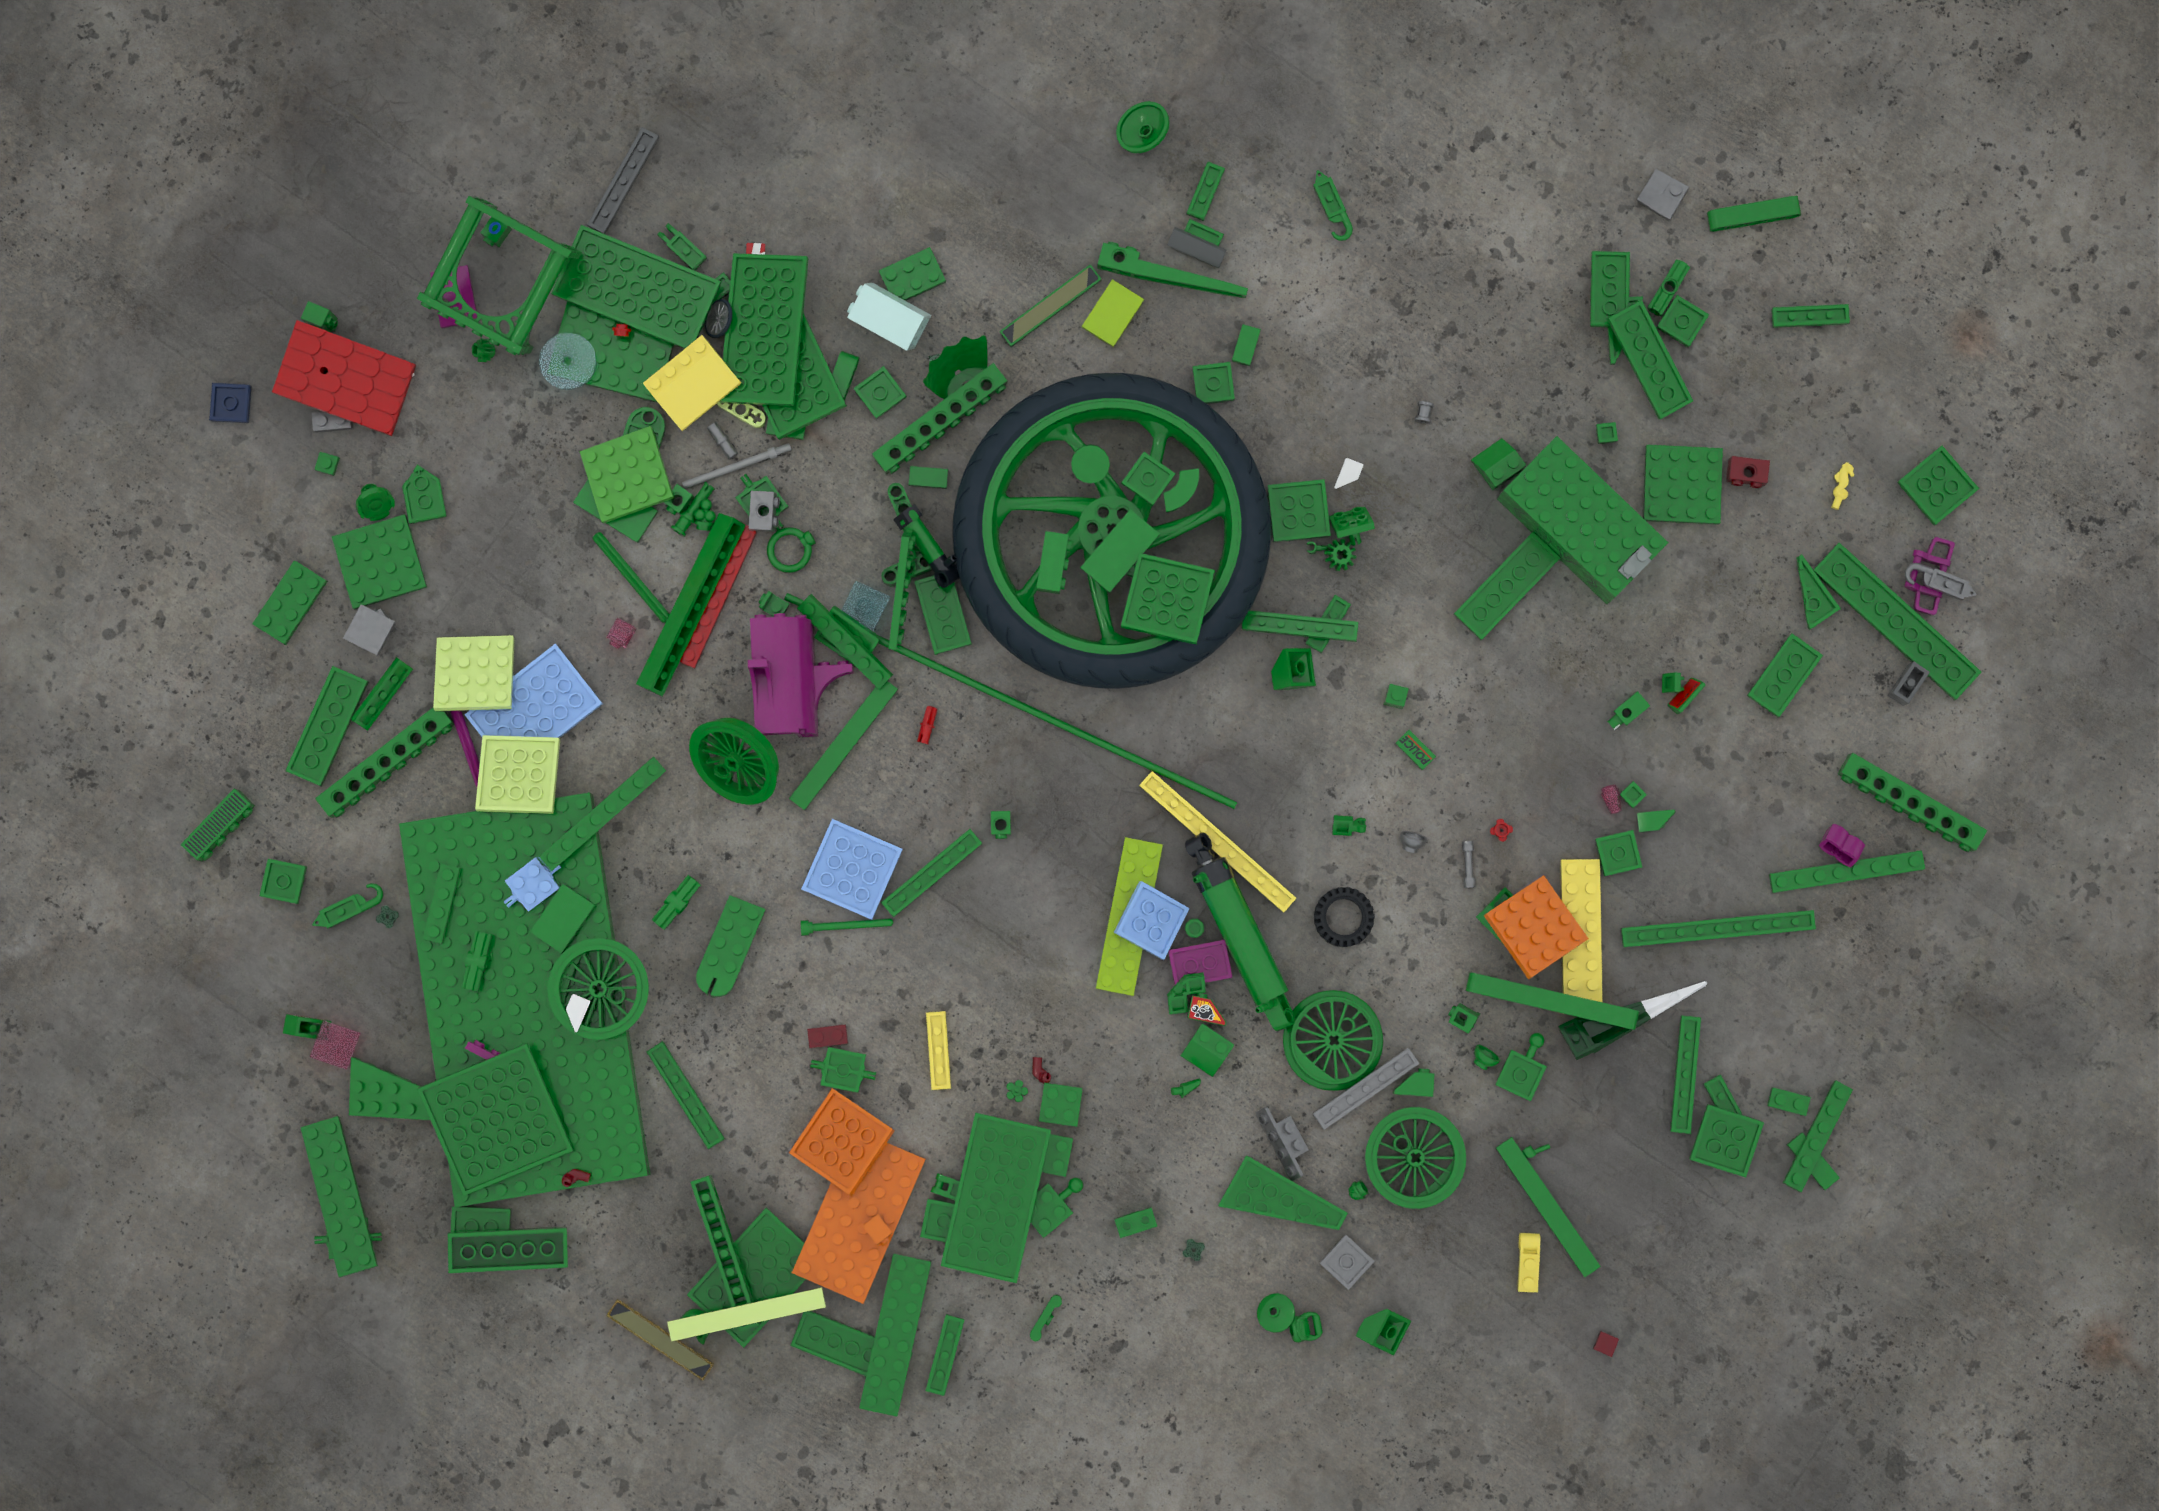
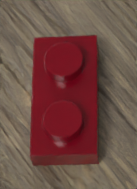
M846 1024L807 1029L809 1048L848 1044Z

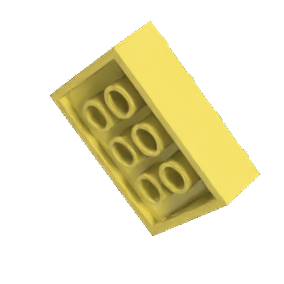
M701 335L643 382V384L683 431L738 387L741 382L709 341Z

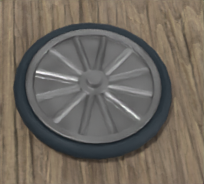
M719 299L713 302L705 320V330L712 338L723 336L730 327L732 307L727 300Z

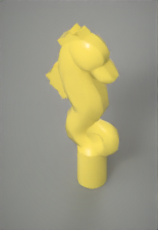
M1849 462L1843 464L1840 471L1834 475L1836 482H1839V485L1833 490L1835 499L1831 508L1839 510L1842 500L1848 497V492L1845 490L1849 482L1848 474L1854 477V468Z

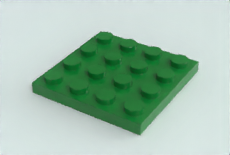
M1646 445L1643 519L1654 522L1719 525L1721 523L1723 448Z
M405 514L332 536L354 610L358 609L360 605H372L427 588Z
M1139 553L1121 628L1197 645L1215 570Z

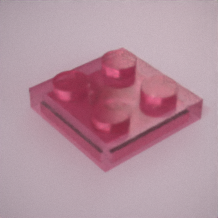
M323 1020L309 1057L347 1070L360 1032Z

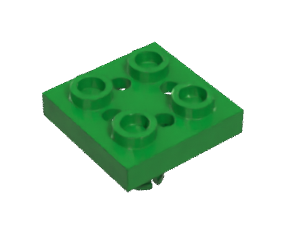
M1355 507L1350 511L1336 512L1334 515L1329 516L1330 524L1337 538L1349 536V542L1354 546L1356 545L1355 540L1358 545L1362 542L1360 538L1361 532L1375 529L1374 522L1366 507Z

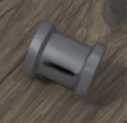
M1418 401L1417 405L1419 407L1414 421L1422 424H1431L1430 415L1434 404Z

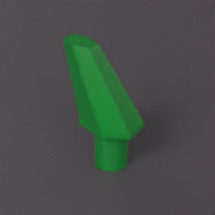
M1200 1078L1181 1083L1180 1087L1171 1088V1094L1180 1095L1181 1098L1185 1097L1199 1087L1201 1083Z

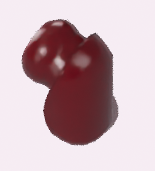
M1033 1057L1032 1075L1040 1083L1044 1084L1051 1081V1074L1042 1068V1057Z
M572 1169L563 1175L562 1185L570 1187L578 1180L589 1182L591 1173Z

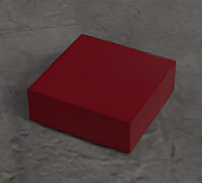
M1600 1331L1593 1349L1612 1357L1619 1339Z

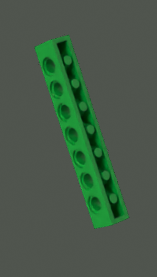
M992 363L873 452V458L885 474L889 472L893 474L900 468L899 465L902 462L906 461L907 463L915 457L914 453L918 450L924 451L931 445L929 442L934 438L938 440L946 434V429L949 427L953 429L960 424L962 417L965 415L967 417L971 416L976 411L975 408L981 404L983 406L991 400L990 396L994 393L1000 394L1006 389V378L996 365ZM989 382L992 385L991 389L983 390L981 388L982 383ZM969 393H973L977 398L975 401L969 402L966 396ZM957 404L962 409L959 413H953L951 407ZM938 416L946 418V422L942 425L937 424L935 420ZM924 427L930 428V435L923 436L920 433L921 429ZM914 439L916 441L915 446L907 447L905 445L906 440ZM893 450H898L901 455L899 458L893 459L890 457V453Z
M430 709L315 798L329 817H340L346 812L345 808L349 805L354 806L361 800L360 797L374 791L376 784L380 781H387L392 776L391 773L396 769L399 771L407 765L406 761L411 757L413 759L418 757L424 747L432 746L437 742V737L441 734L446 735L453 729V720L446 711ZM435 722L437 725L436 730L429 732V724ZM416 734H420L421 741L414 744L413 737ZM405 746V754L399 756L398 748ZM389 757L391 761L390 765L388 767H383V760ZM374 769V778L368 779V771ZM355 781L360 783L357 791L352 790V784ZM343 793L345 798L343 802L338 803L337 795Z
M1854 753L1848 754L1837 773L1841 776L1842 781L1857 785V789L1865 794L1871 793L1875 796L1874 799L1880 803L1885 804L1886 802L1892 805L1891 809L1898 813L1904 812L1915 823H1923L1926 825L1925 828L1933 833L1937 831L1942 834L1944 840L1951 843L1954 841L1959 844L1958 847L1963 851H1976L1988 831ZM1858 770L1864 772L1865 777L1863 780L1857 777ZM1875 779L1881 782L1880 789L1874 787ZM1892 789L1898 792L1897 799L1891 797ZM1909 799H1912L1915 802V807L1913 809L1909 808L1907 805ZM1926 808L1932 812L1930 819L1924 815ZM1943 818L1948 820L1949 825L1947 828L1941 825ZM1959 828L1965 830L1964 838L1958 835Z
M712 1175L690 1182L731 1306L736 1307L754 1303ZM761 1322L739 1326V1330L741 1332L758 1326Z

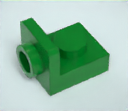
M770 591L767 594L764 593L758 602L760 604L759 608L773 617L774 614H785L790 606L788 602Z

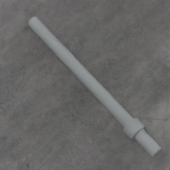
M789 443L776 448L771 447L766 452L683 481L682 484L684 489L760 461L777 458L778 455L792 449Z

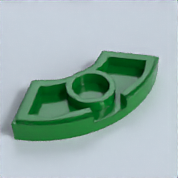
M1199 468L1180 471L1176 486L1170 491L1163 493L1166 513L1181 508L1193 496L1199 481Z

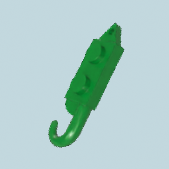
M374 883L367 884V888L376 889L377 896L366 901L359 894L345 898L320 910V914L312 926H322L329 929L378 905L383 899L382 888Z

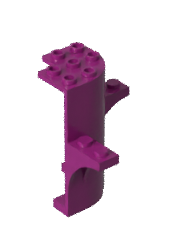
M783 613L774 614V617H766L763 614L755 615V618H750L752 660H748L753 691L755 728L763 735L796 734L799 738L819 737L817 712L820 697L831 682L844 675L854 674L853 665L849 664V661H839L837 665H830V662H820L818 666H815L814 629L811 620L807 619V615H796L795 617H787Z

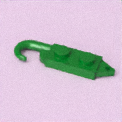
M1317 170L1313 187L1330 222H1343L1346 229L1345 234L1342 236L1337 235L1335 232L1331 234L1336 240H1347L1352 235L1353 227L1332 178H1328Z

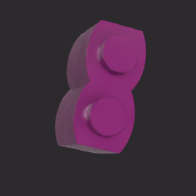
M1832 824L1826 830L1819 847L1827 854L1835 856L1843 865L1852 867L1858 861L1865 844L1859 838L1849 835L1843 827Z

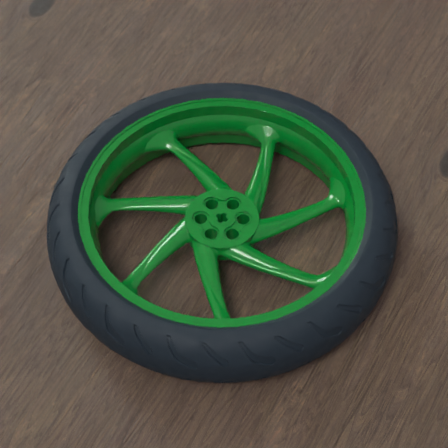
M1096 373L1072 377L1040 389L1013 406L993 425L977 446L963 473L954 506L952 537L954 555L957 557L956 566L966 596L986 629L1003 647L1025 664L1061 681L1085 687L1120 689L1148 685L1178 675L1210 656L1235 632L1252 607L1265 576L1271 544V520L1266 490L1254 459L1235 430L1213 408L1189 392L1155 378L1127 373ZM1097 420H1126L1138 422L1151 434L1153 445L1150 456L1161 464L1169 437L1175 438L1197 457L1213 481L1211 505L1189 516L1152 526L1160 535L1148 548L1151 549L1174 539L1218 516L1224 519L1222 555L1212 581L1197 645L1156 635L1140 639H1131L1119 635L1112 626L1108 593L1089 575L1087 576L1102 636L1099 641L1088 640L1066 633L1040 617L1034 602L1040 566L1022 589L1018 590L1015 588L1003 561L999 539V529L1011 511H1043L1077 517L1079 519L1077 523L1066 533L1069 534L1068 540H1072L1070 552H1066L1065 559H1068L1078 550L1083 549L1086 561L1096 550V544L1102 542L1108 536V527H1115L1121 519L1117 516L1119 511L1124 510L1128 512L1131 509L1147 523L1152 508L1151 504L1137 494L1129 501L1109 472L1102 480L1094 483L1099 491L1100 498L1008 497L1006 491L1012 478L1025 459L1039 445L1044 442L1060 440L1067 442L1075 452L1078 448L1086 445L1074 431L1076 425ZM1106 509L1109 512L1108 516L1105 518L1098 515L1099 510ZM1090 525H1095L1098 531L1092 534L1088 532L1087 528ZM1136 563L1126 575L1133 578Z

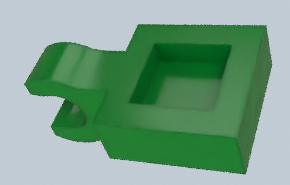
M1334 815L1332 835L1351 836L1352 832L1365 833L1366 819L1357 818L1353 821V816Z

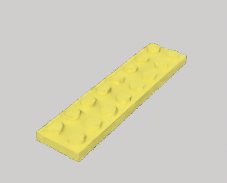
M1600 859L1560 860L1561 900L1589 938L1562 957V993L1602 1002Z

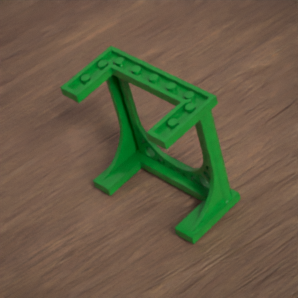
M468 196L465 202L468 206L425 292H420L417 299L422 301V306L430 310L431 308L438 310L437 314L447 319L451 317L455 319V324L463 328L468 326L472 328V333L480 337L485 335L490 338V343L496 346L501 344L507 347L506 351L513 355L530 354L533 346L529 344L530 333L567 258L579 259L582 252L566 243L552 240L497 210V206L480 197ZM484 213L552 249L525 302L517 310L503 316H487L472 309L461 296L457 284L458 265ZM449 280L453 283L452 287L444 288L445 285H448ZM454 292L456 294L455 300L450 302L443 298L445 293ZM458 302L462 304L461 310H459V307H451ZM474 313L477 314L476 319L473 318ZM513 316L518 317V319L515 321L517 323L516 326L514 322L511 320ZM502 320H506L509 323L510 331L507 334H504L500 329V322ZM489 321H494L496 323V330H494V327L492 325L489 326Z

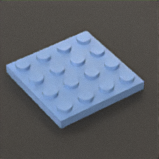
M832 819L801 889L872 920L903 849Z

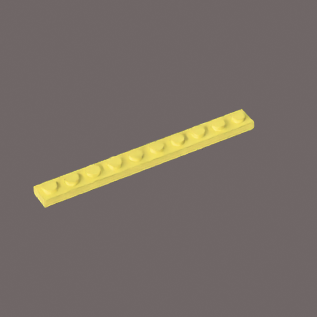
M1153 771L1139 785L1194 835L1206 833L1212 842L1211 850L1219 857H1226L1229 865L1283 913L1295 901L1296 897Z

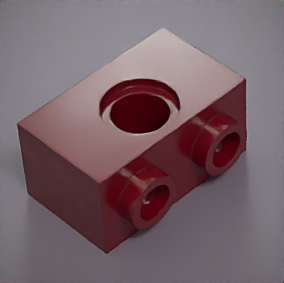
M1731 456L1728 459L1726 482H1731L1733 486L1749 484L1751 488H1762V486L1768 483L1770 460ZM1744 469H1749L1752 472V477H1746Z

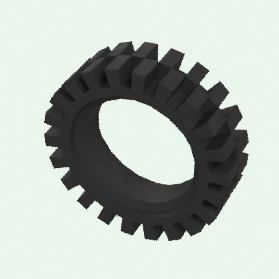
M1338 887L1330 890L1320 898L1314 911V924L1317 932L1327 943L1337 947L1354 946L1370 934L1375 919L1374 909L1370 904V900L1357 889ZM1340 899L1354 902L1361 910V924L1354 933L1349 935L1337 934L1327 924L1326 913L1329 906Z

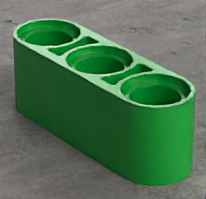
M841 351L832 374L845 400L860 357Z

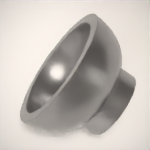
M1410 831L1400 832V841L1403 844L1402 849L1407 852L1417 853L1418 849L1422 848L1427 842V838L1421 834Z

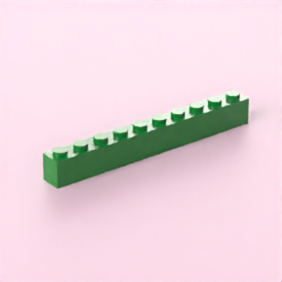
M718 514L636 685L663 697L746 526L742 522L725 514Z

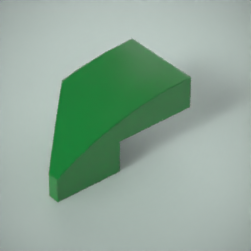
M1663 810L1637 813L1639 832L1658 831L1664 828L1676 811Z

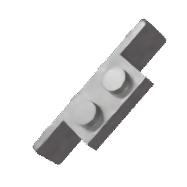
M1268 1107L1256 1111L1258 1121L1274 1147L1277 1157L1283 1164L1287 1176L1291 1181L1302 1177L1303 1173L1295 1158L1309 1149L1292 1117H1286L1276 1123Z

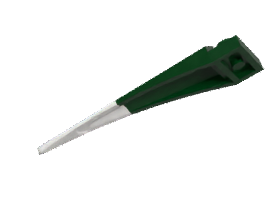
M1704 981L1623 1007L1639 1011L1637 1028L1705 987L1707 982ZM1576 1017L1558 1026L1576 1061L1591 1053L1595 1054L1632 1031V1029Z

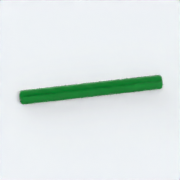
M601 532L596 533L592 538L661 622L666 623L670 615L606 537Z

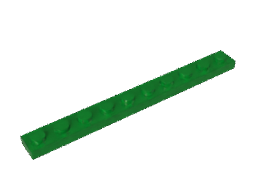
M1814 910L1627 927L1621 928L1623 947L1815 930L1816 925Z

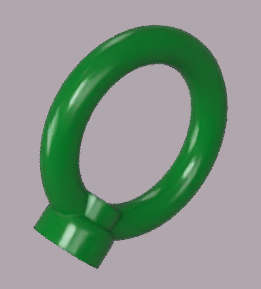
M792 527L780 529L768 541V559L773 567L785 573L797 572L809 562L812 546L816 544V541L809 530L803 532ZM785 535L798 537L804 546L802 559L794 565L782 564L777 560L774 553L776 542Z

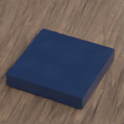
M212 383L209 420L212 422L249 423L252 386L246 384Z

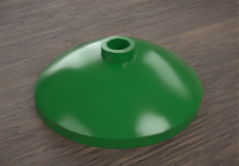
M1151 101L1141 102L1129 108L1122 115L1117 125L1116 136L1119 144L1123 149L1131 153H1144L1155 148L1165 138L1169 129L1170 120L1167 111L1160 104Z

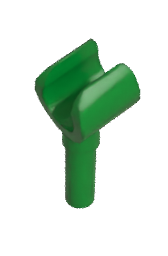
M1312 541L1307 543V545L1315 546L1314 550H1307L1309 554H1315L1321 550H1329L1327 546L1316 545Z
M1547 1144L1535 1150L1529 1145L1522 1150V1153L1526 1158H1532L1539 1152L1550 1149V1145Z

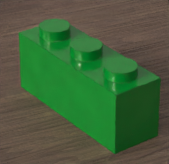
M1045 532L1037 591L1060 594V590H1064L1066 578H1062L1063 571H1067L1069 559H1065L1066 552H1070L1072 540H1068L1069 534Z

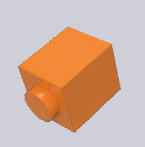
M878 1214L863 1225V1228L876 1245L881 1243L883 1246L892 1239L890 1237L892 1234L891 1230Z

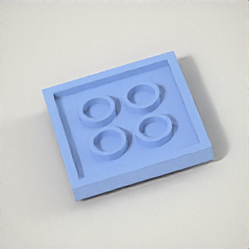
M1139 881L1114 933L1164 960L1190 908L1146 883Z

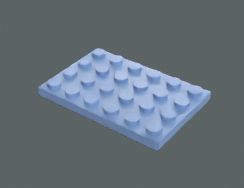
M554 644L513 676L512 709L469 710L464 715L481 737L489 735L560 738L603 705V703L557 644Z

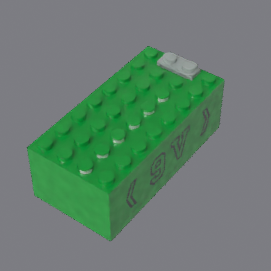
M1558 436L1534 458L1497 498L1531 533L1534 532L1560 557V560L1605 604L1610 603L1669 543Z

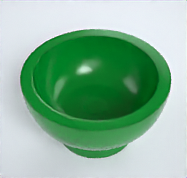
M1480 1044L1476 1045L1474 1063L1478 1067L1487 1070L1488 1067H1493L1500 1062V1058L1492 1050Z

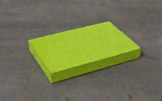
M1112 279L1083 323L1082 328L1114 348L1144 302V299Z

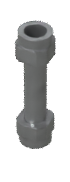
M1473 841L1462 842V852H1464L1465 858L1464 888L1476 887L1472 863Z

